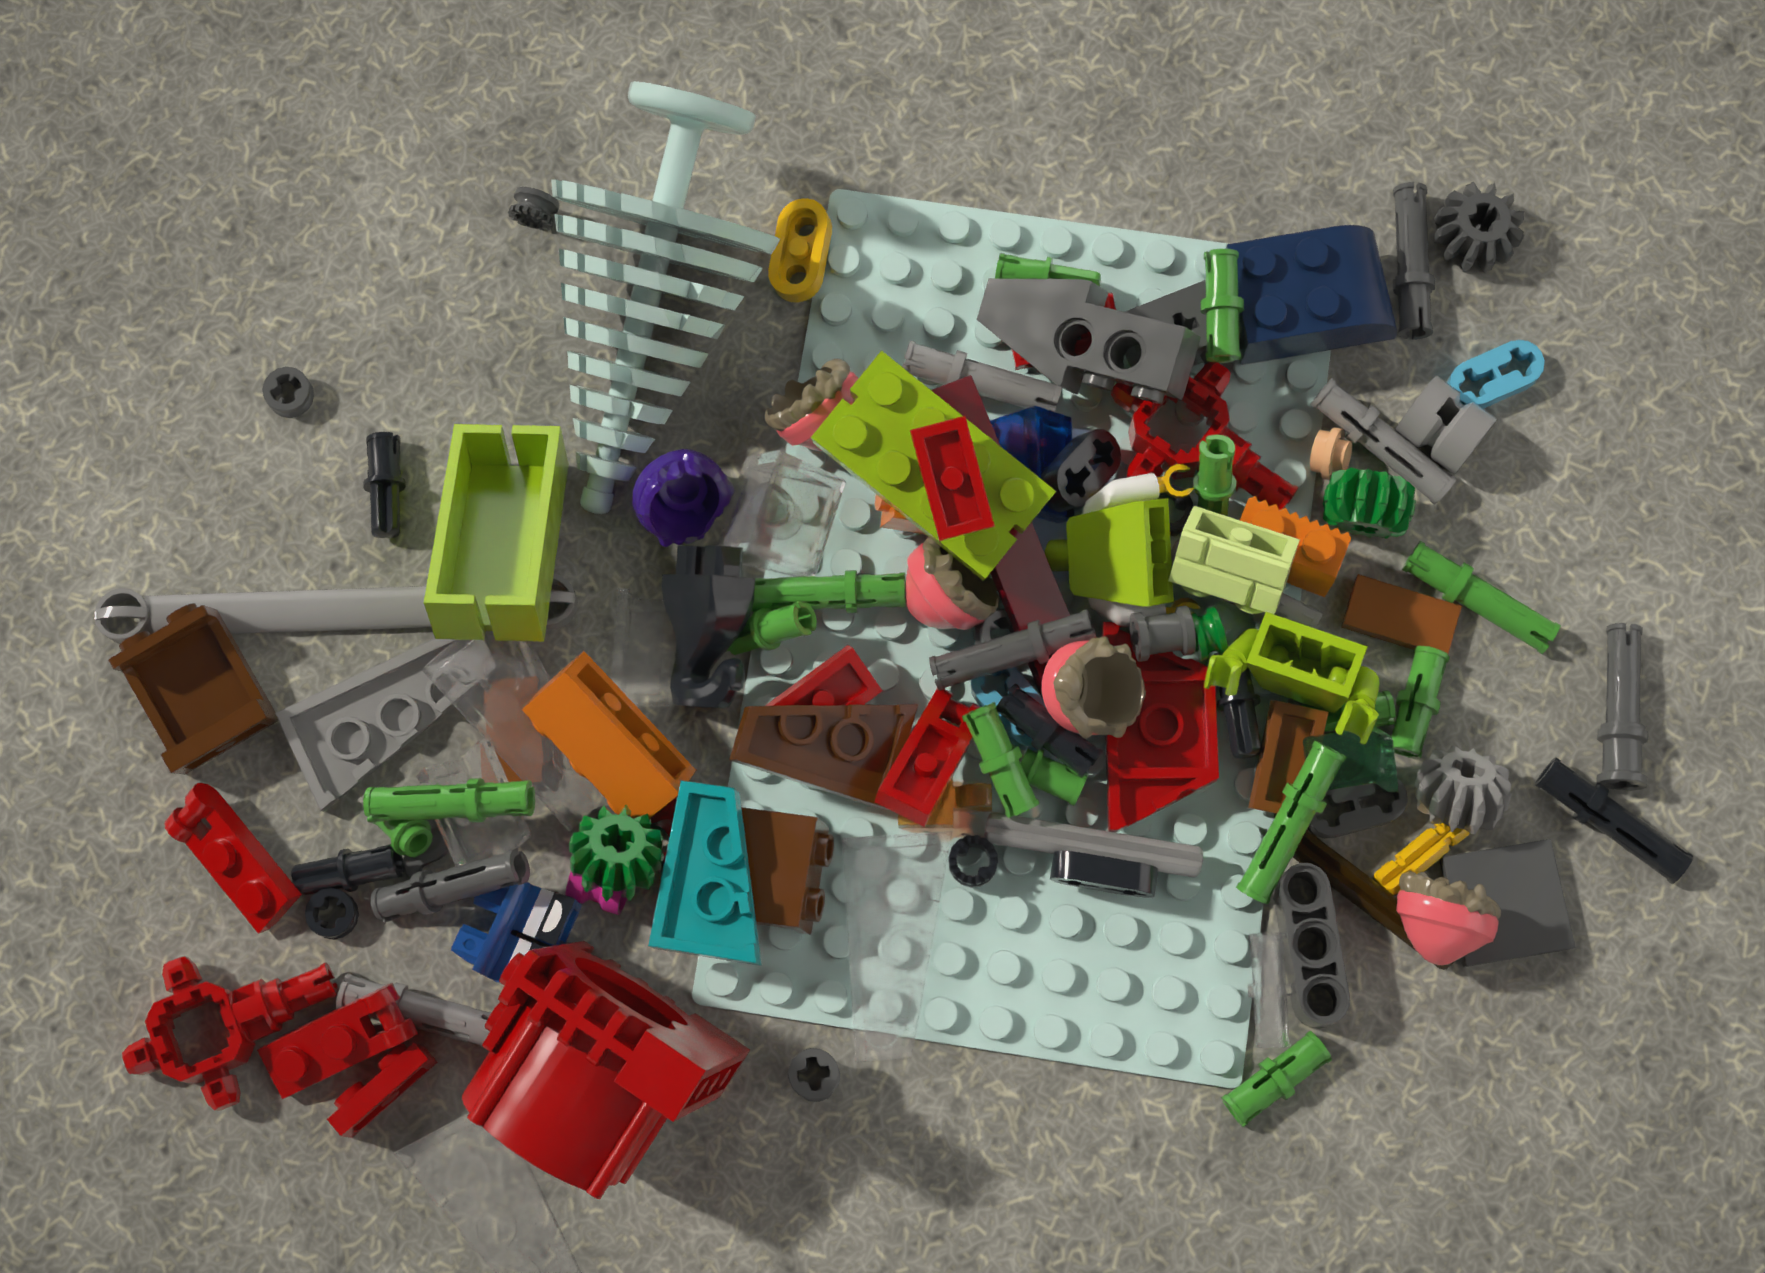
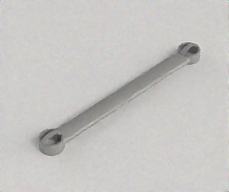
M554 574L552 585L560 586L564 590L567 589L568 592L551 591L550 602L568 604V607L559 617L547 620L546 629L549 630L562 628L571 622L578 606L577 595L567 579L558 574ZM426 586L141 596L132 589L119 588L111 590L102 596L96 605L94 613L95 623L100 632L119 644L142 631H149L150 635L168 625L166 620L168 615L192 603H195L197 607L205 605L217 609L231 634L431 627L423 603ZM133 600L140 603L141 607L113 605L120 601ZM112 617L141 619L136 628L125 634L111 633L106 621L107 618Z

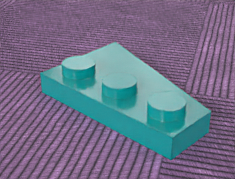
M680 781L648 944L649 947L762 966L740 792L735 788Z

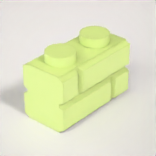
M1193 506L1180 537L1169 582L1182 585L1186 592L1194 596L1206 597L1213 595L1234 602L1240 610L1246 613L1259 614L1269 612L1275 614L1284 592L1300 539Z

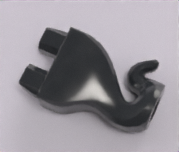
M705 545V547L677 546L676 575L662 574L664 605L676 637L675 662L670 682L674 705L729 708L737 691L743 688L745 667L738 658L724 660L717 667L711 678H709L716 662L744 629L752 611L755 595V578L742 577V547Z

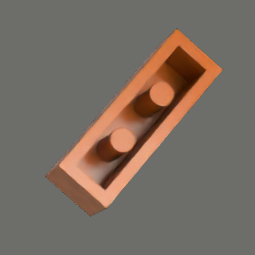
M585 651L546 683L522 709L531 719L532 725L537 732L549 738L569 759L570 765L575 772L587 778L607 799L608 805L616 814H620V811L627 804L631 810V818L634 819L648 813L650 819L678 796L680 781H689L697 771Z

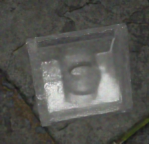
M781 450L746 456L717 545L742 547V564L793 577L816 576L846 481Z

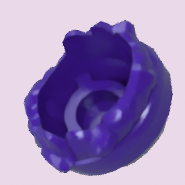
M680 449L661 455L645 467L635 482L633 507L641 525L648 532L658 537L660 545L666 548L672 544L682 545L684 543L687 545L704 538L715 519L723 514L724 508L730 503L735 490L728 476L713 459L694 450Z

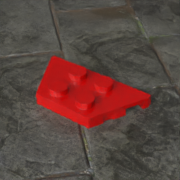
M1103 622L1102 637H1107L1112 646L1123 644L1129 646L1131 658L1136 661L1137 667L1141 669L1144 689L1146 691L1140 714L1132 725L1127 726L1125 733L1118 738L1109 734L1105 735L1108 831L1118 833L1213 784L1219 779L1215 686H1210L1209 689L1204 688L1208 666L1191 658L1183 659L1176 656L1173 652L1152 654L1149 656L1148 661L1138 662L1132 649L1130 634L1121 630V626L1113 622Z

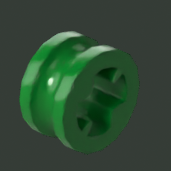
M1214 606L1209 607L1203 616H1197L1195 612H1192L1196 636L1195 652L1199 660H1207L1209 653L1213 651L1223 655L1228 648V644L1217 609Z

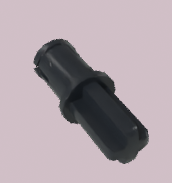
M375 432L366 437L368 478L363 481L364 490L370 493L371 533L376 538H395L400 534L399 492L406 488V481L401 477L400 470L401 438L399 435L393 436L392 432Z
M1247 668L1241 673L1237 694L1233 696L1226 695V688L1219 686L1221 699L1217 701V709L1225 711L1230 748L1233 756L1237 759L1252 758L1260 755L1262 751L1255 706L1260 704L1261 699L1258 694L1254 693L1250 669Z
M391 844L352 852L348 848L339 851L337 857L295 865L291 870L292 883L303 895L317 893L319 890L326 888L338 889L344 887L347 892L357 891L359 885L403 877V855L397 854Z

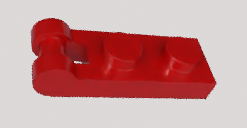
M938 688L936 689L878 789L874 801L923 827L928 822L973 741V737L962 716L981 707L974 703L971 707H968L952 699L954 693L946 689L941 691ZM942 718H944V719H946V720H948V721H950V722H952V723L958 725L959 728L956 727V726H954V725H952V724H950V723H948V722H946V721H944V720H942Z
M197 783L185 796L186 805L174 809L165 820V829L172 838L188 846L258 934L265 932L284 916L302 894L221 794L209 784ZM203 818L212 826L210 830L202 822Z
M393 983L356 999L257 1049L282 1099L386 1049L393 1048L418 1034L412 1019H405L396 1003L400 996ZM375 1012L384 1030L377 1033L368 1014Z

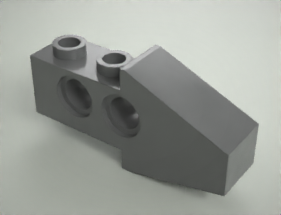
M989 278L976 319L1055 385L1073 394L1078 395L1081 383L1113 391L1116 382L1133 387L1131 396L1157 404H1162L1165 395L1183 399L1201 339L1200 336L1183 326L1104 307L1108 292L1092 281L1084 279ZM1090 332L1092 336L1090 348L1084 354L1076 356L1075 344L1078 338L1084 333ZM1140 344L1142 350L1140 360L1135 366L1125 369L1123 363L1125 353L1130 347Z

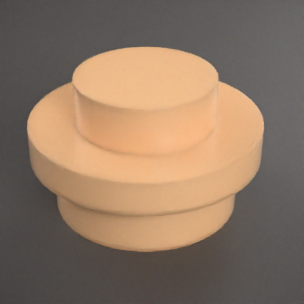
M1334 427L1331 431L1319 430L1315 437L1310 457V469L1313 472L1321 473L1322 478L1325 480H1330L1333 472L1347 470L1349 466L1352 442L1345 440L1344 429Z

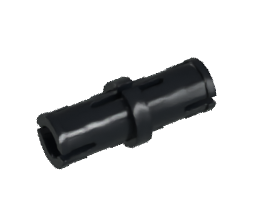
M1015 683L1008 690L1007 693L1009 694L1007 697L1004 695L997 704L998 714H1001L1032 738L1031 745L1038 751L1045 748L1076 772L1077 776L1082 779L1090 770L1089 768L1098 760L1103 750L1094 746L1080 734L1060 726L1043 705L1024 692Z

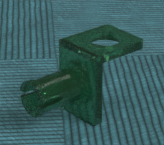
M1376 726L1373 727L1366 744L1360 743L1361 738L1349 731H1343L1342 735L1330 732L1328 734L1308 736L1303 739L1305 760L1313 747L1314 740L1335 749L1347 757L1328 790L1376 783L1388 792L1398 791L1392 736Z

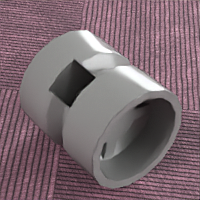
M1436 375L1404 415L1395 431L1417 448L1428 445L1431 448V458L1455 475L1495 424L1497 418L1475 402L1463 405L1460 402L1461 392Z

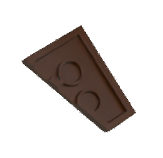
M918 704L748 706L744 708L729 760L879 809H887L874 801L878 789L910 736Z

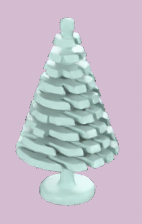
M636 81L630 83L628 91L629 102L643 111L670 120V130L653 200L623 193L619 194L606 189L564 180H551L553 197L558 200L646 225L645 233L642 234L593 221L554 214L556 232L641 255L638 267L559 249L561 267L633 285L631 297L628 300L561 283L562 300L626 316L623 331L563 317L565 334L618 348L615 362L567 351L568 368L612 380L609 393L570 385L571 402L604 411L602 423L573 418L575 434L580 438L598 443L595 455L576 452L577 469L589 473L587 486L583 487L580 504L583 509L594 514H605L611 510L615 495L612 493L615 480L629 481L637 469L634 465L619 461L621 449L646 453L655 440L652 437L628 431L630 418L655 424H665L673 411L655 404L635 400L637 388L641 387L682 396L691 383L680 378L644 369L646 357L651 356L700 368L709 355L705 352L651 339L654 324L718 339L725 327L724 324L659 308L662 293L733 311L745 297L718 288L668 276L666 274L669 263L748 282H755L763 269L760 266L735 258L676 243L677 234L765 254H772L780 241V238L684 209L703 131L708 129L728 134H747L754 127L756 115L738 106L699 94Z

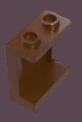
M195 603L185 605L172 612L166 618L168 625L150 635L149 631H142L127 638L119 645L121 652L108 660L113 670L121 671L124 674L167 751L160 755L169 771L173 774L183 775L279 721L274 708L218 610L205 605L197 607Z
M741 807L756 924L788 928L801 934L811 935L813 922L821 920L824 910L825 892L819 886L822 868L829 867L833 856L834 837L832 834H828L829 827L818 817Z

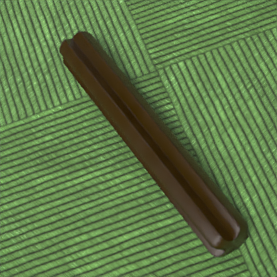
M1306 830L1293 858L1299 863H1311L1320 867L1327 875L1332 888L1415 950L1405 932L1401 916L1396 911L1397 897ZM1454 962L1448 965L1435 966L1439 969L1445 970L1448 969Z

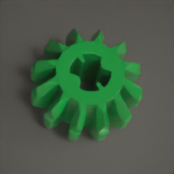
M1352 467L1347 470H1338L1332 473L1329 485L1326 486L1322 503L1324 507L1323 520L1339 530L1351 532L1352 535L1359 534L1369 538L1373 536L1384 539L1391 536H1402L1406 534L1409 523L1414 516L1416 500H1414L1415 487L1401 476H1392L1387 474L1386 471H1372L1369 468L1359 470Z
M627 804L620 811V814L614 815L603 805L598 813V819L584 815L579 824V832L573 833V836L570 838L569 852L572 853L570 858L571 872L573 876L582 877V887H584L585 893L601 887L602 896L606 902L613 896V891H621L630 901L635 895V887L650 890V887L654 884L655 873H660V870L663 868L664 854L661 850L663 837L660 830L651 829V820L648 817V813L633 819Z

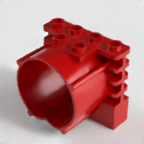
M586 941L532 949L525 955L519 952L511 959L500 976L499 982L504 985L498 997L500 1002L485 1023V1029L490 1031V1033L483 1042L482 1047L487 1049L489 1053L462 1094L463 1104L469 1112L467 1118L474 1124L482 1126L495 1139L532 1165L561 1181L585 1190L596 1199H601L609 1185L616 1186L619 1182L622 1184L628 1182L667 1119L675 1122L721 1097L750 1052V1049L698 1014L687 1015L675 1005L674 1000L668 996H662L649 987L648 983L641 978H635L621 970V965L614 960H602L592 955L594 947Z

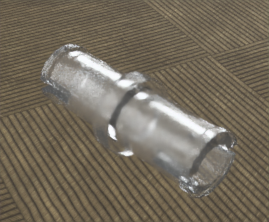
M1282 932L1249 934L1253 983L1247 984L1248 997H1253L1254 1046L1257 1048H1284L1291 1046V1040H1289L1287 996L1292 995V983L1286 982L1285 933Z

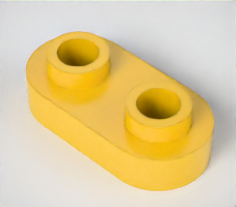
M801 198L790 202L783 208L777 221L775 237L780 238V241L771 254L768 277L777 294L789 302L798 303L812 298L819 291L823 283L832 235V222L824 207L813 199ZM803 226H815L811 234L807 236L799 235V231ZM797 272L806 273L802 282L798 284L790 283V278L793 274Z

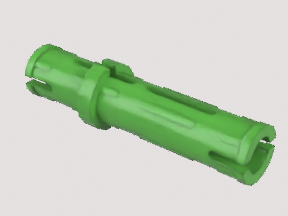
M1422 541L1418 542L1413 550L1414 553L1410 554L1402 570L1406 573L1409 572L1442 592L1443 600L1451 603L1454 600L1535 648L1540 654H1543L1548 649V641L1553 642L1561 627L1557 622H1552L1472 573L1474 568L1464 562L1459 566L1426 546Z
M846 570L845 575L823 577L755 578V595L751 612L760 608L775 610L792 605L797 601H806L813 610L846 609L847 613H858L859 608L906 607L905 572L881 575H857V570Z
M1314 740L1313 747L1294 783L1288 782L1282 793L1286 795V798L1266 835L1263 837L1241 882H1238L1236 886L1242 893L1264 904H1269L1272 893L1294 856L1315 813H1322L1327 803L1323 799L1342 763L1347 759L1342 753Z
M470 778L467 783L457 785L368 787L364 793L363 807L365 816H368L367 821L370 823L391 820L408 821L443 818H468L471 823L484 822L486 817L532 816L535 810V789L532 787L531 780L485 783L482 778Z

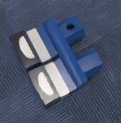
M528 882L474 897L473 904L497 914L489 933L487 934L463 924L459 929L451 951L474 965L472 970L500 983L499 979L502 972L517 953L520 952L525 955L529 950L544 948L533 942L531 943L516 937L518 933L549 946L566 944L582 905L574 898L558 892L548 891Z

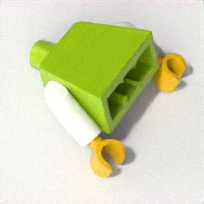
M1176 464L1170 467L1164 476L1156 477L1154 473H1148L1109 482L1085 502L1083 514L1068 518L1066 523L1067 539H1053L1048 541L1046 545L1045 555L1052 572L1069 571V584L1072 594L1088 597L1091 608L1118 626L1130 627L1131 613L1142 612L1144 617L1175 613L1176 607L1179 606L1200 609L1198 603L1190 598H1180L1174 602L1173 582H1169L1172 570L1168 498L1158 499L1159 493L1165 492L1168 496L1177 499L1188 496L1194 490V488H1188L1184 491H1177L1169 483L1172 473L1190 470L1189 467L1183 464ZM1174 602L1171 607H1165V603Z

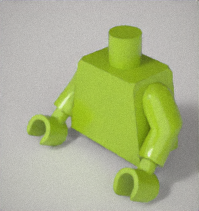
M1265 612L1259 630L1248 629L1243 631L1225 650L1223 655H1213L1210 657L1204 688L1209 689L1210 686H1221L1226 688V695H1236L1241 673L1249 668L1259 686L1267 691L1331 713H1335L1346 703L1335 731L1339 735H1342L1344 730L1352 732L1361 738L1360 743L1362 744L1367 743L1379 716L1375 710L1380 685L1379 677L1372 669L1361 666L1368 646Z

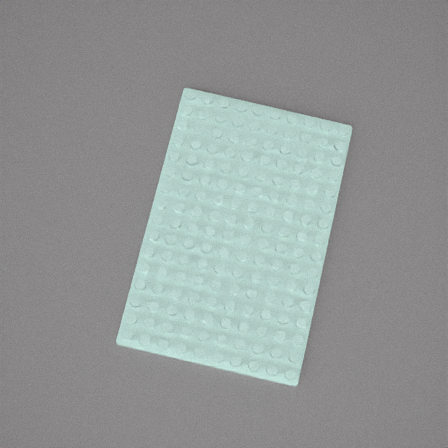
M837 189L831 193L827 214L832 222V235L823 283L819 291L812 297L798 382L804 383L815 377L816 371L821 370L826 362L833 359L845 361L850 366V371L854 372L859 378L881 350L902 366L906 360L904 358L909 342L914 341L916 344L953 355L959 350L968 353L967 359L1053 383L1035 367L1015 370L1012 349L976 320L988 279H995L1000 253L1046 261L1048 256L1053 257L1054 265L1097 271L1101 274L1100 287L1108 293H1113L1116 310L1125 312L1205 280L1204 252H1210L1213 249H1225L1228 243ZM1331 350L1240 365V361L1235 359L1232 362L1220 363L1231 372L1229 384L1221 396L1228 406L1230 421L1227 427L1244 440L1252 443L1250 449L1261 456L1259 462L1292 485L1299 487L1292 500L1285 507L1289 514L1297 512L1299 518L1307 516L1310 521L1316 472L1310 469V457L1315 437L1322 428L1323 413L1310 404L1327 384ZM1124 355L1123 363L1125 369L1131 368ZM1204 363L1192 367L1190 372L1191 378L1194 379L1195 375L1204 367ZM914 376L930 390L943 386V384ZM1081 383L1078 395L1062 388L1053 418L1043 413L980 395L1000 446L1039 478L1044 469L1073 438L1096 429H1104L1110 432L1116 438L1121 451L1120 466L1105 485L1113 480L1126 478L1128 467L1137 454L1131 450L1128 434L1135 411L1131 410L1128 413L1114 401L1111 391ZM1169 399L1165 406L1162 405L1147 425L1151 428L1150 435L1162 438L1171 445L1170 449L1176 453L1180 449L1189 453L1192 447L1195 448L1210 428L1206 425L1208 418L1202 414L1199 417L1186 408V403L1181 399L1177 404ZM787 442L764 578L845 575L846 570H857V575H881L900 572L907 574L908 556L920 544L924 543L928 536L880 528L882 511H876L875 509L876 494L825 452L808 449L800 445L792 446ZM1093 457L1088 461L1090 465H1094ZM1071 475L1067 476L1068 484L1073 480ZM1170 477L1169 483L1186 490L1193 488L1194 477L1177 480ZM1241 488L1237 492L1235 491L1229 498L1228 517L1239 520L1248 498L1253 496ZM1193 490L1189 495L1193 501V506L1198 507V495ZM1169 499V522L1174 523L1183 517V511L1176 509L1174 501ZM1045 504L1032 521L1044 553L1048 541L1067 539L1066 523L1068 518L1083 514L1084 506L1066 512H1056ZM1182 533L1175 537L1170 536L1171 549L1175 542L1180 540ZM1069 571L1052 572L1069 614L1074 615L1087 609L1091 617L1090 623L1094 626L1097 638L1102 637L1103 622L1112 621L1091 608L1088 597L1072 594L1069 584ZM1173 583L1174 602L1180 598H1190L1198 603L1200 609L1189 608L1191 613L1195 612L1197 616H1203L1206 614L1207 608L1214 606L1217 609L1224 627L1228 647L1243 631L1248 629L1259 630L1261 624L1252 620L1253 614L1246 613L1237 606L1213 595L1206 597L1191 595L1183 589L1182 585ZM1286 583L1283 593L1300 601L1302 589ZM1001 598L998 603L999 607L996 609V611L999 609H1005ZM1174 602L1165 603V607H1171ZM907 606L903 608H859L858 613H847L846 609L814 610L817 624L815 631H812L811 635L782 641L778 648L771 651L763 650L762 648L751 650L739 725L745 707L765 706L845 646L849 645L853 647L883 690L865 705L918 704L911 729L912 732L937 689L935 684L937 675H932L929 657L940 656L975 645L973 637L975 627L968 630L929 627L915 619ZM997 621L993 622L997 628L990 631L991 639L1011 634L1009 629H1000ZM1120 627L1121 630L1130 634V627ZM1172 651L1176 656L1183 659L1191 658L1206 666L1209 665L1210 657L1218 653L1216 651L1210 652L1207 660L1200 661L1196 652L1191 655H1183L1181 651ZM1028 664L1015 666L1040 695ZM1002 673L997 677L991 674L984 676L986 681L982 690L986 694L995 690L1002 697L1004 695L1007 697L1008 693L1005 691L1004 684L1008 677ZM1251 673L1254 693L1258 694L1261 699L1260 704L1255 706L1262 744L1270 701L1276 700L1288 703L1289 698L1263 689ZM971 680L946 687V690L954 693L952 699L968 707H971L973 703L977 704L971 694ZM1215 686L1219 779L1213 784L1118 832L1198 846L1203 849L1202 868L1197 877L1193 878L1158 872L1155 896L1152 898L1127 896L1056 883L1050 880L1054 854L993 844L998 854V865L993 878L981 887L970 888L958 883L949 871L948 857L951 847L957 840L967 835H979L985 838L984 834L989 813L1005 814L1006 812L989 773L983 774L979 767V763L983 760L974 740L971 742L925 827L889 809H879L732 761L728 787L735 788L740 792L741 807L818 817L829 827L828 834H832L834 837L833 856L829 867L822 868L819 886L825 892L824 910L821 920L813 922L811 935L801 934L793 929L757 924L762 966L698 956L692 998L698 1005L1222 1088H1236L1241 1084L1243 1077L1264 904L1242 893L1236 886L1238 882H1241L1263 837L1271 826L1275 814L1248 808L1259 755L1246 759H1237L1233 756L1230 748L1225 711L1217 709V701L1221 699L1220 688ZM942 718V720H944V721H946V722H948V723H950V724H952V725H954V726H956V727L959 728L958 725H956V724H954V723H952V722H950V721H948V720ZM1020 729L1017 730L1022 736L1025 734ZM1091 735L1087 738L1090 743L1102 749L1103 752L1095 764L1089 768L1087 780L1075 806L1031 786L1040 804L1016 816L1108 831L1105 735ZM1043 748V750H1045L1043 756H1046L1052 760L1064 764L1058 758L1052 755L1049 751ZM1020 749L1024 757L1026 751ZM969 847L967 856H958L957 865L962 872L973 877L978 874L980 867L989 866V858L980 848Z

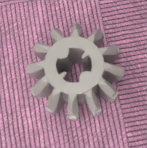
M1451 745L1448 752L1433 750L1429 760L1423 761L1422 768L1417 773L1415 787H1417L1415 796L1418 800L1417 810L1424 814H1429L1431 824L1444 823L1450 826L1451 832L1456 828H1460L1475 835L1479 828L1494 830L1497 821L1503 819L1504 811L1508 810L1510 804L1512 784L1508 780L1509 770L1503 766L1496 765L1495 756L1476 754L1475 748L1467 752Z

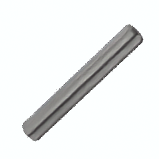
M996 812L989 813L984 837L991 844L1054 854V851L1063 850L1117 858L1155 866L1159 869L1158 872L1193 878L1200 874L1203 862V849L1198 846L1020 816L1007 818L1005 814Z

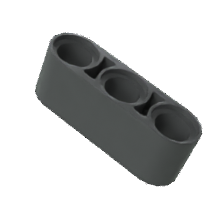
M1299 863L1291 866L1283 873L1273 892V899L1291 1003L1295 1016L1306 1026L1324 1028L1338 1022L1346 1015L1350 1006V993L1328 877L1320 867L1311 863ZM1302 878L1310 883L1314 891V899L1311 904L1302 905L1290 897L1288 892L1290 879ZM1311 932L1321 939L1324 949L1320 960H1309L1300 953L1297 946L1300 933ZM1312 987H1321L1331 995L1333 1009L1330 1015L1319 1016L1309 1008L1307 995Z

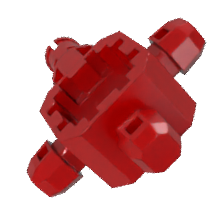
M1219 362L1205 364L1195 375L1194 379L1189 376L1182 401L1186 403V408L1199 417L1201 414L1207 417L1206 425L1210 427L1195 448L1192 447L1189 453L1182 449L1176 453L1170 449L1171 445L1162 438L1150 435L1151 428L1147 426L1162 405L1165 406L1169 399L1176 404L1180 399L1165 395L1162 404H1157L1131 396L1133 389L1131 386L1119 383L1114 385L1113 391H1111L1114 401L1128 413L1131 410L1135 411L1128 434L1131 450L1137 454L1128 467L1126 478L1154 473L1156 477H1161L1163 472L1165 473L1176 464H1183L1189 467L1190 470L1172 473L1170 475L1171 478L1177 480L1194 477L1199 472L1200 442L1202 440L1206 442V437L1210 435H1224L1229 437L1235 444L1232 475L1236 479V492L1241 488L1250 495L1256 496L1258 501L1266 500L1268 506L1276 504L1278 509L1282 510L1286 508V504H1289L1299 489L1298 486L1292 485L1259 462L1261 456L1250 449L1252 443L1244 440L1227 427L1230 421L1228 406L1221 396L1229 384L1231 372Z
M183 956L164 964L162 975L166 991L173 992L174 995L153 1003L145 1019L150 1038L144 1037L129 1045L122 1052L126 1070L129 1074L145 1075L162 1070L164 1075L180 1082L197 1084L204 1081L205 1085L200 1088L207 1104L213 1110L220 1111L236 1105L240 1102L241 1091L237 1076L230 1075L229 1070L246 1064L256 1045L255 1041L282 1030V1023L294 1019V1012L328 998L337 997L339 992L338 984H332L331 982L335 976L327 963H323L320 967L283 982L279 978L267 983L260 979L231 991L208 981L198 984L203 979L196 964L189 957ZM214 1001V1003L220 1005L221 1016L225 1027L228 1028L230 1036L227 1037L229 1047L222 1049L221 1054L189 1066L188 1063L183 1062L178 1042L173 1033V1029H175L173 1020L181 1017L180 1014Z

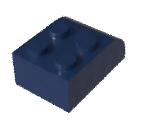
M1341 225L1226 245L1225 249H1234L1239 252V258L1237 259L1238 297L1244 299V311L1239 313V324L1242 329L1239 340V351L1241 352L1240 365L1396 338L1398 333L1375 233L1372 229L1360 225Z

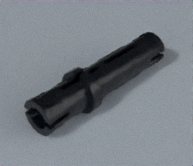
M1557 757L1553 758L1541 772L1535 782L1536 787L1542 788L1575 812L1573 818L1582 825L1589 822L1621 845L1626 851L1632 853L1665 877L1669 883L1674 884L1678 881L1692 863L1693 855L1691 853L1685 852L1653 829L1648 823L1608 796L1609 789L1602 784L1592 785L1560 762L1561 760Z

